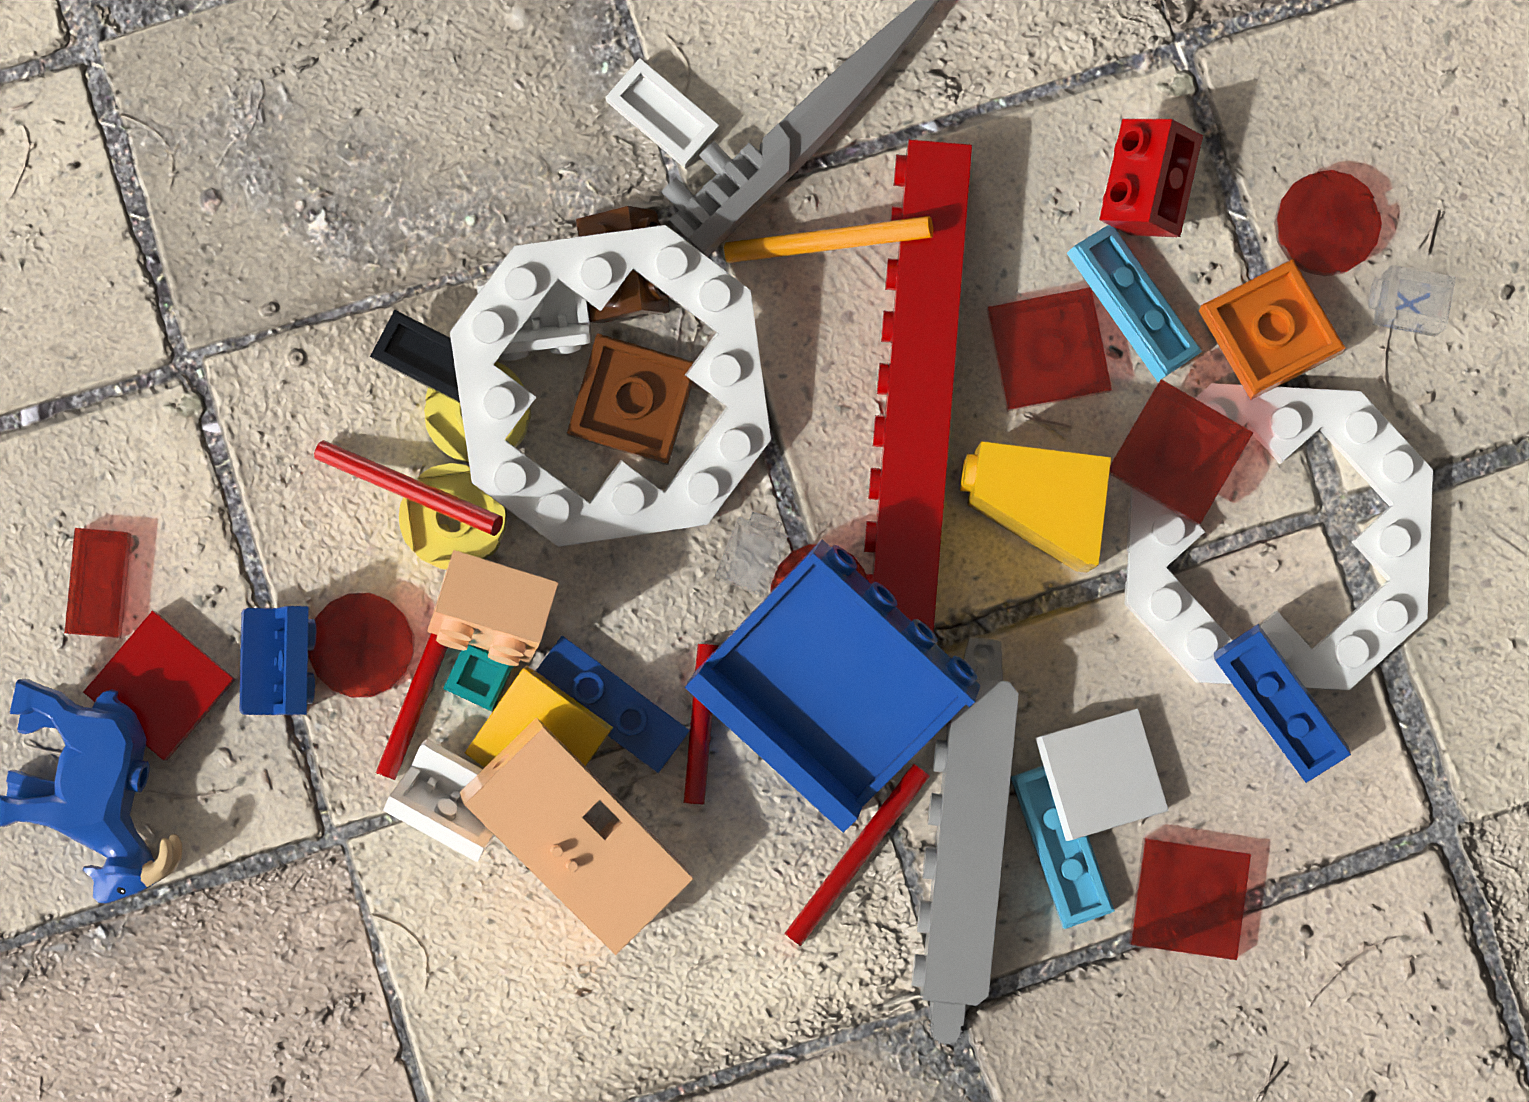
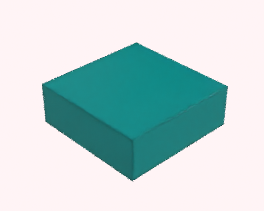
M468 645L467 650H461L443 689L493 712L514 666L496 662L488 658L489 651Z

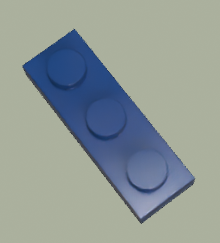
M1259 624L1214 652L1216 663L1305 783L1351 755L1347 743Z

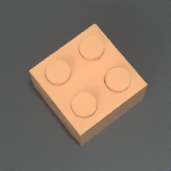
M453 550L427 632L436 634V641L453 649L467 650L468 645L488 650V658L502 664L518 666L520 660L529 663L540 645L558 582Z

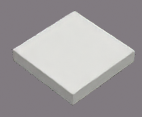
M1138 708L1035 738L1066 841L1169 811Z

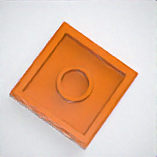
M1293 259L1202 304L1199 309L1201 316L1250 400L1341 355L1346 349Z

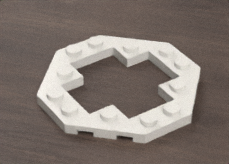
M666 225L513 246L450 331L472 483L558 547L707 525L771 440L751 290ZM634 269L716 332L685 376L724 404L726 408L664 491L620 460L590 502H588L505 440L536 399V396L497 368L494 363L557 279L601 311L631 270Z
M1211 383L1131 455V495L1127 534L1128 563L1124 604L1196 683L1232 684L1216 663L1214 652L1233 640L1166 568L1205 533L1170 492L1244 425L1279 464L1287 459L1317 430H1320L1390 506L1351 541L1387 581L1313 649L1278 611L1273 612L1260 626L1305 688L1350 690L1428 619L1433 469L1361 391L1276 387L1250 400L1242 385Z

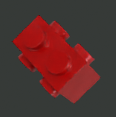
M1122 119L1099 220L1131 236L1181 237L1203 135L1174 119Z

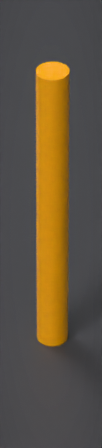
M927 216L725 243L724 254L727 263L932 238L933 223L931 217Z

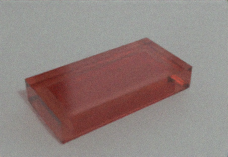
M75 528L65 634L109 638L122 637L132 533Z

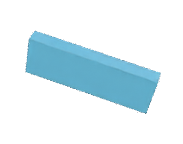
M1107 225L1067 252V255L1157 382L1202 352L1114 227Z
M1044 765L1011 776L1010 780L1062 928L1067 929L1115 912L1088 835L1070 841L1065 839Z

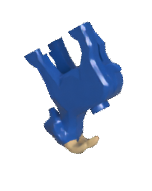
M18 679L10 708V714L20 715L17 728L18 733L29 734L37 732L44 727L56 728L66 746L59 756L55 781L29 775L18 770L8 771L6 780L8 786L7 796L0 794V827H7L17 822H30L47 826L105 856L107 859L103 867L94 865L83 867V871L94 882L93 898L98 903H111L139 894L173 873L182 859V842L179 835L171 834L169 839L162 838L158 858L154 859L151 850L136 831L130 816L135 792L141 793L143 791L150 771L149 762L143 760L147 738L134 711L118 700V691L114 689L103 692L96 699L92 708H85L75 704L61 691L43 686L30 679Z

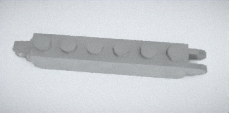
M969 638L963 660L975 671L977 675L976 681L981 685L976 701L970 708L965 705L948 722L946 740H936L933 771L943 772L941 793H931L928 812V825L937 826L935 847H925L922 874L923 879H932L930 901L920 900L917 920V932L926 933L924 955H914L911 985L921 987L920 997L922 1000L930 1001L929 1019L931 1022L928 1024L930 1026L929 1032L934 1037L933 1039L938 1041V1044L943 1043L944 1046L946 1044L952 1046L953 1042L957 1043V1039L961 1038L960 1033L963 1032L961 1026H964L965 1006H977L989 996L1019 693L1008 681H1003L1001 641L984 638Z

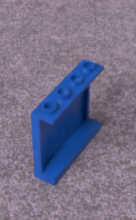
M821 539L694 672L685 688L844 833L858 819L862 807L965 705L970 708L975 703L981 685L976 681L977 675L966 661L958 656L949 657L936 645L938 640L927 625L918 619L910 621L896 608L897 601L888 589L877 582L870 584L856 571L857 564L849 553L837 545L830 547Z

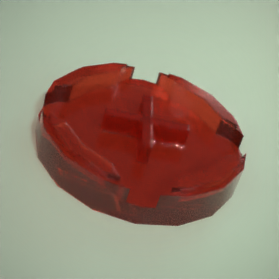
M1325 170L1309 174L1306 177L1304 176L1290 186L1278 203L1274 219L1277 243L1289 261L1293 259L1297 267L1304 272L1324 277L1345 274L1364 262L1378 243L1382 221L1380 211L1378 212L1377 205L1373 200L1375 197L1368 186L1351 174L1335 170Z
M348 593L329 602L315 617L316 643L314 650L308 651V657L316 676L332 691L351 698H373L394 689L408 674L414 656L415 635L407 616L392 601L372 593Z

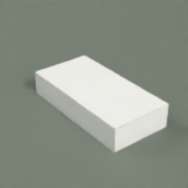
M640 58L605 97L608 104L685 169L719 131V125Z

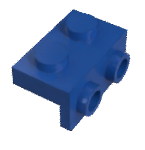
M309 606L245 608L242 610L239 711L241 714L307 715V704H312L315 697V677L313 672H307L308 651H313L316 643V623L314 619H308Z

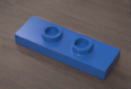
M564 636L560 637L536 669L537 673L611 725L613 729L608 736L657 773H660L690 732L688 728Z

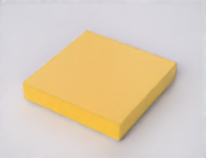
M527 665L521 670L464 753L485 768L537 717L587 766L613 727Z

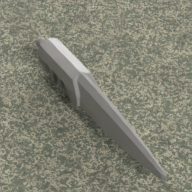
M916 0L890 21L767 133L760 144V151L748 143L734 159H731L715 141L709 144L699 156L717 174L712 180L710 179L695 196L677 177L661 191L679 210L668 220V225L680 237L708 257L797 172L852 114L906 48L939 0Z

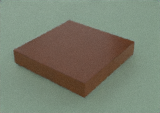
M597 333L567 435L669 465L693 386V381L685 376V374L694 362Z

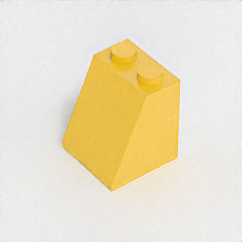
M983 441L980 442L973 454H967L966 460H963L959 491L969 492L967 503L969 507L1076 572L1087 573L1099 565L1111 457Z

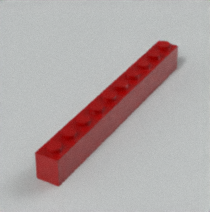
M909 139L906 155L896 154L893 186L903 187L902 207L892 206L890 221L930 216L933 223V237L901 241L898 246V259L888 258L885 290L895 291L893 311L884 310L882 319L881 342L891 343L889 363H879L877 394L886 395L885 416L875 415L872 447H882L881 468H871L868 491V499L878 500L876 521H866L864 552L874 553L872 574L862 573V576L870 584L877 582L883 585L895 597L897 609L910 621L913 619L920 620L934 633L972 145Z

